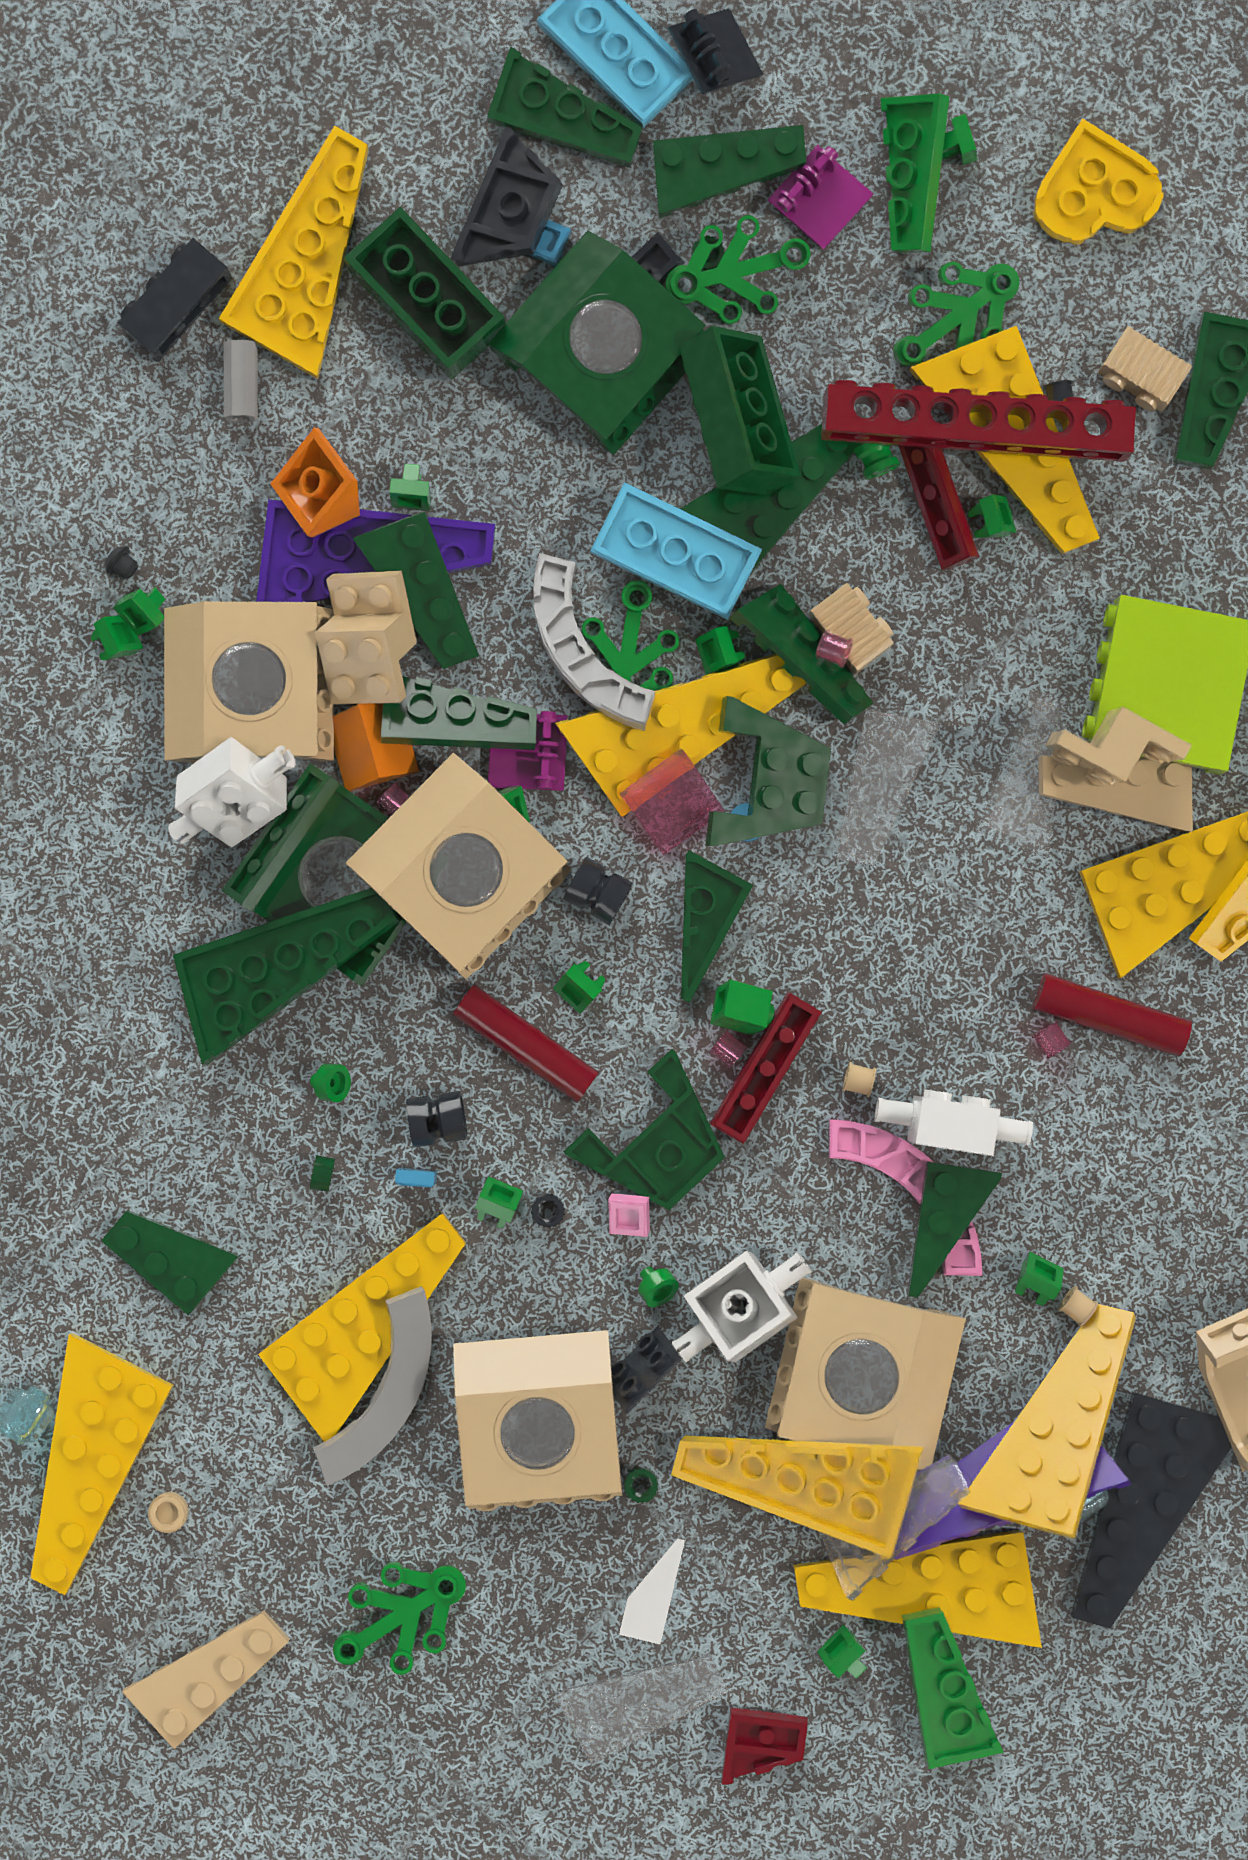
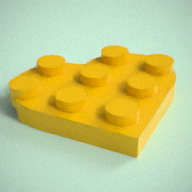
M1082 119L1039 186L1034 199V219L1052 238L1074 245L1082 244L1086 239L1093 237L1103 226L1117 232L1133 233L1138 228L1145 226L1156 215L1161 205L1164 192H1162V184L1157 176L1159 174L1158 169L1142 155L1085 119Z

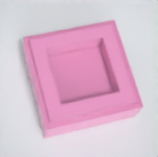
M612 1193L608 1200L609 1234L647 1237L650 1232L649 1197Z

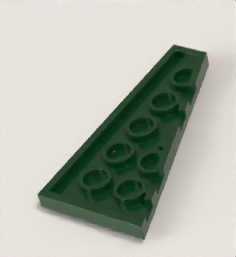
M821 423L791 441L801 477L769 495L718 489L716 486L680 509L762 549L752 570L753 572L854 454V450L861 446L862 443L821 440Z
M368 888L174 954L173 958L201 1064H210L400 922L398 913L376 891Z

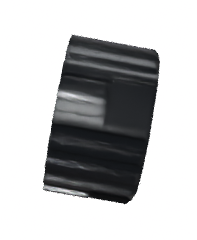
M553 1193L541 1194L537 1197L531 1206L534 1222L538 1226L541 1225L548 1228L560 1224V1221L563 1220V1215H565L562 1199H559ZM544 1202L554 1203L557 1208L556 1216L552 1219L543 1218L539 1212L540 1205Z

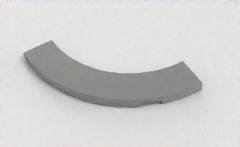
M539 553L533 586L534 613L543 647L551 663L570 688L590 706L622 724L645 731L654 702L655 691L640 687L622 678L612 670L609 671L595 657L594 652L578 628L574 617L572 584L576 562Z
M422 1286L385 1300L391 1326V1355L387 1371H385L380 1385L371 1399L372 1403L357 1421L354 1420L340 1433L313 1447L327 1486L349 1476L379 1454L404 1425L418 1400L429 1367L432 1336L430 1311Z

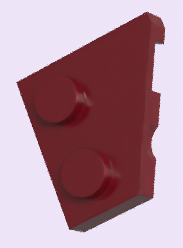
M730 1707L721 1785L734 1783V1778L752 1772L760 1775L771 1771L778 1765L787 1766L802 1761L805 1751L808 1717Z

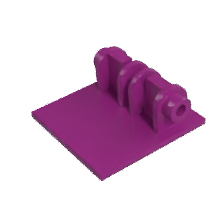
M817 144L807 155L806 165L802 169L793 171L767 201L824 250L874 194L836 161L839 155L831 146L822 149Z
M541 711V714H537L535 750L490 748L488 782L494 788L522 786V789L564 791L567 740L555 723L567 720L568 715H556V712Z

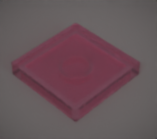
M679 749L620 793V796L663 855L708 823L709 811H725L682 749Z

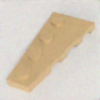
M1051 756L1039 757L1040 796L1103 810L1106 813L1142 820L1145 823L1161 825L1185 833L1193 831L1192 766L1173 762L1167 763L1165 761L1159 764L1147 757L1140 756L1126 782L1113 783L1112 785L1106 783L1105 786H1102L1084 775L1087 769L1079 765L1068 767Z
M262 1611L203 1646L201 1645L188 1652L185 1656L169 1665L167 1664L142 1680L123 1689L122 1693L175 1749L283 1648L290 1638L265 1611Z

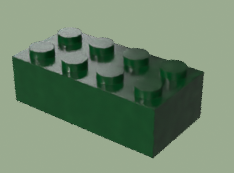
M401 206L344 257L350 274L451 381L490 346L488 343L506 324L502 313Z
M711 326L679 346L683 358V368L690 384L693 405L697 410L703 432L702 438L707 447L712 466V475L716 481L717 488L769 495L801 477L762 336Z

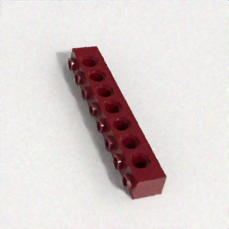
M837 380L834 384H828L823 397L821 440L1125 462L1134 453L1136 407L1124 406V402L1120 400H1105L1101 404L1086 403L1085 398L1067 397L1063 401L1048 400V396L1042 394L1026 395L1025 398H1012L1008 392L992 391L987 393V396L972 395L971 390L964 388L951 389L949 393L934 392L933 387L924 385L913 386L911 390L895 389L896 386L891 383H875L872 387L857 386V382L852 380ZM857 404L867 405L872 410L873 416L870 418L858 416L854 406ZM895 407L907 409L911 419L908 421L898 420L894 416L892 409ZM936 409L944 411L948 416L949 422L946 424L937 423L933 420L931 411ZM972 412L982 414L986 419L987 425L984 427L974 425L970 420L969 414ZM1016 415L1020 417L1024 422V429H1014L1008 422V416ZM1046 419H1057L1062 425V432L1051 431L1046 424ZM1084 422H1095L1100 428V435H1092L1087 432Z

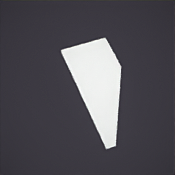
M677 1539L628 1597L619 1635L661 1644L685 1540Z

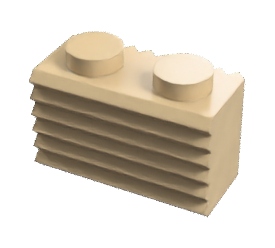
M1127 326L1098 373L1104 376L1103 382L1111 389L1119 392L1125 389L1136 396L1135 402L1143 409L1151 412L1157 409L1162 413L1192 366L1183 359H1179L1177 355L1166 351L1164 347H1160L1158 343H1154L1151 339L1146 338L1145 335H1141L1138 331L1133 330L1132 327Z
M846 583L810 610L808 616L851 672L856 675L891 648L893 641L890 637L893 636V631L883 618L875 619L869 612L867 607L870 605V602L865 594L858 587L852 590L850 585Z

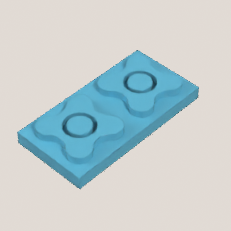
M556 0L537 18V25L642 128L646 127L694 79L684 59L624 0Z
M624 482L590 552L728 620L762 549Z

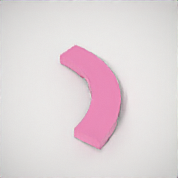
M829 1119V1158L860 1162L884 1172L899 1182L920 1204L926 1162H933L929 1157L907 1141L887 1131L857 1122ZM972 1221L943 1261V1275L982 1276L980 1246Z

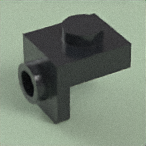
M659 232L632 256L661 285L666 282V278L671 270L685 263Z

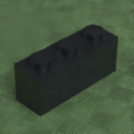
M194 238L187 245L181 244L173 252L170 258L171 263L162 273H155L145 286L146 291L137 301L132 300L120 314L121 319L118 321V324L123 332L157 362L166 355L233 279L228 267Z

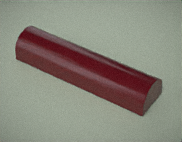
M898 445L941 570L952 569L979 558L980 556L943 450L941 448Z
M1043 973L1032 1007L1033 1010L1176 1057H1180L1183 1054L1192 1030L1191 1020L1047 973Z
M476 984L469 989L453 1013L454 1017L576 1103L580 1101L599 1074V1071Z
M786 993L774 1013L770 1025L764 1030L710 1121V1125L742 1144L746 1142L822 1012L792 993Z

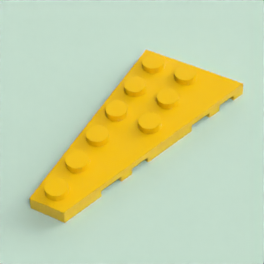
M337 126L333 127L219 317L220 322L225 326L256 342V344L317 379L320 374L345 260L344 257L347 251L369 150L366 143Z
M774 653L740 664L738 667L719 673L714 672L697 680L655 691V698L645 731L622 724L598 710L555 724L618 814L623 817L736 735L719 732L723 697H734L766 713L804 686L806 682L803 678L792 677L783 669L782 665L785 662Z
M1098 1304L1092 1316L1078 1329L958 1503L961 1508L1075 1539L1136 1319L1134 1312Z
M684 1436L679 1442L671 1476L891 1558L898 1540L924 1447Z
M1022 1530L942 1542L938 1547L897 1560L893 1556L888 1558L873 1552L793 1565L800 1607L903 1624L902 1615L940 1607L952 1633L1042 1648L1024 1532Z

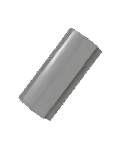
M229 340L224 342V418L229 422L251 423L258 421V346L254 341Z

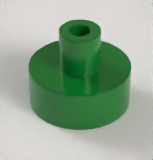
M325 1063L311 1076L310 1085L314 1088L315 1094L320 1100L337 1103L343 1101L348 1095L351 1077L344 1065Z
M649 1266L640 1273L642 1282L638 1287V1293L649 1307H659L667 1303L678 1291V1281L666 1268L654 1270L653 1267Z

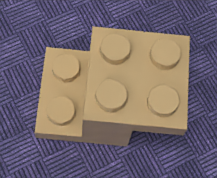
M402 571L332 574L326 581L334 616L315 632L331 704L400 703L406 697L399 660L417 643Z
M1124 707L1108 711L1091 743L1064 729L1053 732L1045 747L1053 751L1051 754L1053 759L1068 767L1079 765L1087 769L1084 775L1102 786H1105L1106 783L1112 785L1113 783L1126 782L1141 754L1159 764H1162L1163 761L1170 763V761L1185 759L1192 746Z

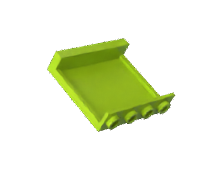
M1120 595L1114 600L1113 604H1108L1105 610L1103 626L1109 628L1106 642L1101 641L1097 651L1096 663L1101 664L1099 679L1094 678L1091 683L1089 700L1094 701L1092 716L1086 715L1082 738H1087V742L1091 743L1108 711L1124 707L1192 745L1185 759L1170 762L1203 768L1205 773L1215 775L1228 772L1248 669V620Z

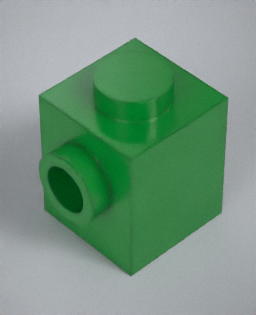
M731 979L716 988L710 1024L753 1036L767 1028L773 1019L774 1005L771 1004L773 991Z

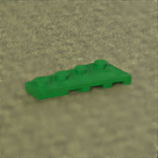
M941 93L880 98L881 111L886 113L887 128L883 129V142L889 149L890 166L885 167L886 182L891 184L892 199L888 202L891 250L898 253L931 252L950 98Z
M940 1607L902 1615L922 1746L927 1767L933 1769L1004 1753L993 1731L987 1712L977 1694L971 1675L964 1664L961 1652Z

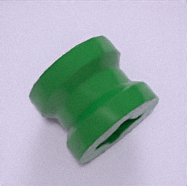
M864 443L854 450L856 458L861 460L864 465L862 473L866 480L887 474L900 466L898 457L891 453V445Z

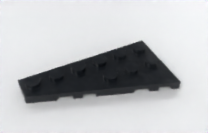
M1132 1391L1113 1459L1131 1485L1119 1489L1114 1487L1104 1492L1071 1611L1073 1618L1111 1629L1232 1448L1219 1416Z

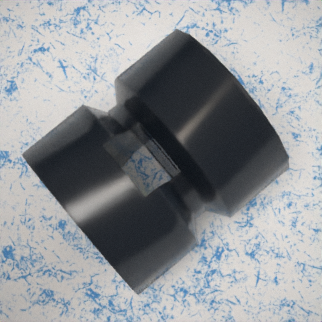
M586 857L572 879L563 900L580 910L587 906L590 907L592 916L610 926L626 899L633 882L616 873L607 876L605 866Z
M461 1091L438 1094L437 1099L433 1101L429 1096L406 1099L408 1126L414 1148L435 1145L438 1138H442L446 1143L468 1139ZM437 1114L438 1124H430L429 1117Z

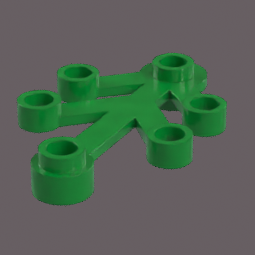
M745 215L737 221L735 226L736 233L716 268L701 272L711 250L717 248L723 240L721 229L715 225H708L701 230L699 244L688 264L677 266L671 270L666 278L665 286L682 304L697 301L717 313L722 323L731 325L740 320L742 316L741 306L735 301H724L705 287L720 283L753 303L758 313L762 315L771 314L778 307L777 296L771 291H762L741 277L782 266L787 270L797 271L805 267L809 262L811 256L810 248L802 239L793 238L786 241L777 252L737 262L749 240L758 234L760 228L759 222L754 216ZM745 220L752 222L754 225V231L750 235L744 234L741 230V224ZM712 230L716 232L718 240L715 244H708L705 241L704 235L706 231ZM791 248L799 252V260L796 263L790 262L787 259V251ZM680 278H687L690 281L691 288L688 292L679 290L677 283ZM762 296H769L772 299L773 305L770 310H765L760 306ZM728 305L736 309L737 314L733 320L727 319L723 314L724 308Z
M951 261L939 268L938 278L940 282L946 286L962 283L980 287L970 297L932 291L925 284L911 288L908 293V301L912 307L921 309L928 306L951 311L917 337L910 335L900 338L893 347L895 361L903 367H912L920 364L926 356V349L958 325L959 330L955 349L973 343L978 310L988 302L987 325L980 333V340L986 338L990 330H994L996 333L1003 331L1001 326L1005 302L1012 299L1019 289L1020 281L1016 270L1008 264L1000 263L989 267L986 272L962 268L959 263ZM948 267H952L956 271V277L953 281L948 280L945 275ZM999 276L1005 277L1007 281V286L1004 290L999 289L996 281ZM918 289L923 290L926 294V300L923 304L918 303L915 298ZM909 344H914L917 348V355L914 358H910L907 355L906 349Z
M642 581L629 582L622 591V604L627 609L620 652L604 632V624L600 619L590 617L582 624L584 638L593 642L613 671L631 682L633 675L661 655L675 652L679 646V636L673 630H663L659 633L656 641L635 655L642 612L646 611L652 602L651 589ZM634 592H639L644 596V601L639 605H634L629 600L630 595ZM590 623H596L600 626L601 630L598 635L591 636L586 632V627ZM666 635L672 636L675 639V645L671 648L663 647L660 642L662 637ZM658 667L653 670L650 679L641 684L640 687L652 691L667 688L673 683V674L666 667ZM660 672L666 673L669 677V682L666 685L660 686L654 680L655 675Z
M396 1561L388 1562L381 1571L383 1584L394 1588L404 1583L425 1589L413 1598L371 1589L368 1584L362 1582L354 1584L348 1593V1601L352 1607L362 1609L370 1605L393 1611L359 1633L355 1631L341 1633L333 1646V1654L336 1660L344 1665L357 1663L362 1658L367 1646L402 1624L397 1650L394 1651L390 1659V1668L398 1675L407 1674L412 1669L414 1663L412 1650L420 1613L434 1603L431 1628L425 1632L422 1643L424 1649L429 1653L436 1654L441 1652L447 1640L444 1631L450 1605L457 1603L463 1597L466 1589V1580L463 1573L454 1566L443 1565L436 1568L432 1573L405 1568ZM390 1568H395L399 1571L400 1578L395 1581L389 1580L386 1576V1571ZM443 1580H449L452 1582L454 1589L451 1592H443L439 1587V1583ZM358 1589L364 1590L367 1594V1600L363 1602L356 1601L353 1592ZM437 1634L440 1636L442 1643L439 1646H431L427 1640L428 1636ZM344 1644H351L355 1648V1654L346 1656L343 1654L341 1647ZM403 1655L408 1658L409 1665L404 1668L398 1667L395 1663V1658Z

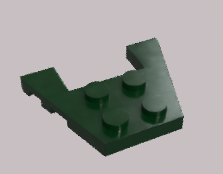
M723 697L719 732L756 737L748 815L709 811L705 846H719L822 824L831 748L734 697Z
M673 1049L669 1050L647 1073L674 1102L622 1152L615 1156L589 1127L563 1151L568 1157L577 1160L641 1196L649 1197L650 1201L667 1210L672 1209L725 1158L678 1055Z

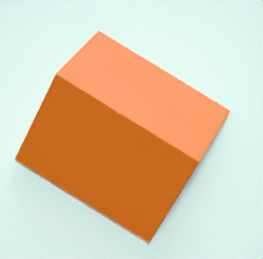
M314 427L270 483L309 537H315L360 516L358 481L320 429Z
M383 703L357 704L332 716L334 724V751L344 786L350 792L420 772L412 745L381 743Z

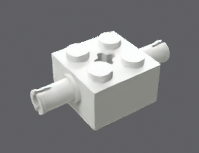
M232 737L228 738L177 775L175 809L184 815L169 824L168 829L171 837L175 841L180 838L178 843L185 844L190 838L205 829L232 848L286 811L287 777L283 773L293 768L296 764L289 749L285 751V746H279L275 751L261 759Z
M924 1089V1096H914L912 1103L886 1100L880 1097L877 1100L875 1122L881 1121L908 1126L907 1141L915 1144L993 1156L996 1140L1021 1143L1028 1146L1031 1141L1033 1122L999 1117L1000 1109L990 1108L991 1100L962 1095V1101L958 1103L951 1101V1093Z
M745 1251L684 1295V1298L699 1318V1324L677 1340L672 1341V1345L676 1350L679 1349V1354L683 1360L688 1362L690 1358L713 1342L718 1346L727 1361L736 1363L798 1318L784 1298V1291L807 1274L812 1273L808 1264L803 1263L805 1260L796 1252L794 1256L770 1272L764 1269L755 1254ZM738 1299L748 1301L745 1307L747 1311L745 1315L734 1312L738 1308L736 1302Z

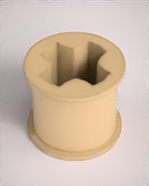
M849 1062L842 1091L845 1092L847 1090L864 1094L869 1098L875 1080L876 1068L870 1069Z
M1074 1286L1060 1302L1057 1310L1064 1312L1081 1327L1092 1316L1098 1306V1302L1091 1300L1080 1292L1077 1286Z

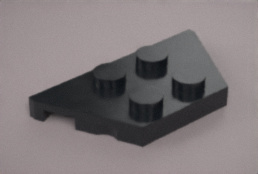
M505 127L450 257L456 266L460 267L534 254L563 184L560 179L541 162L539 157L517 137L511 128Z

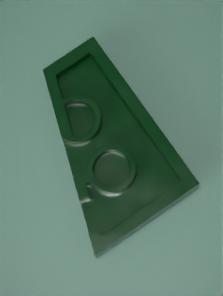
M129 1210L121 1216L101 1240L188 1316L241 1256Z

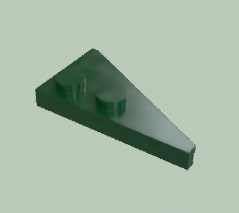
M688 850L685 856L681 999L688 1003L691 1001L753 887V884Z
M926 1162L907 1290L908 1296L917 1298L920 1296L1001 1180L1002 1173Z

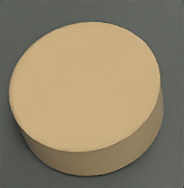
M175 1492L160 1494L152 1501L148 1510V1518L151 1525L163 1533H171L180 1529L186 1522L189 1514L186 1500Z

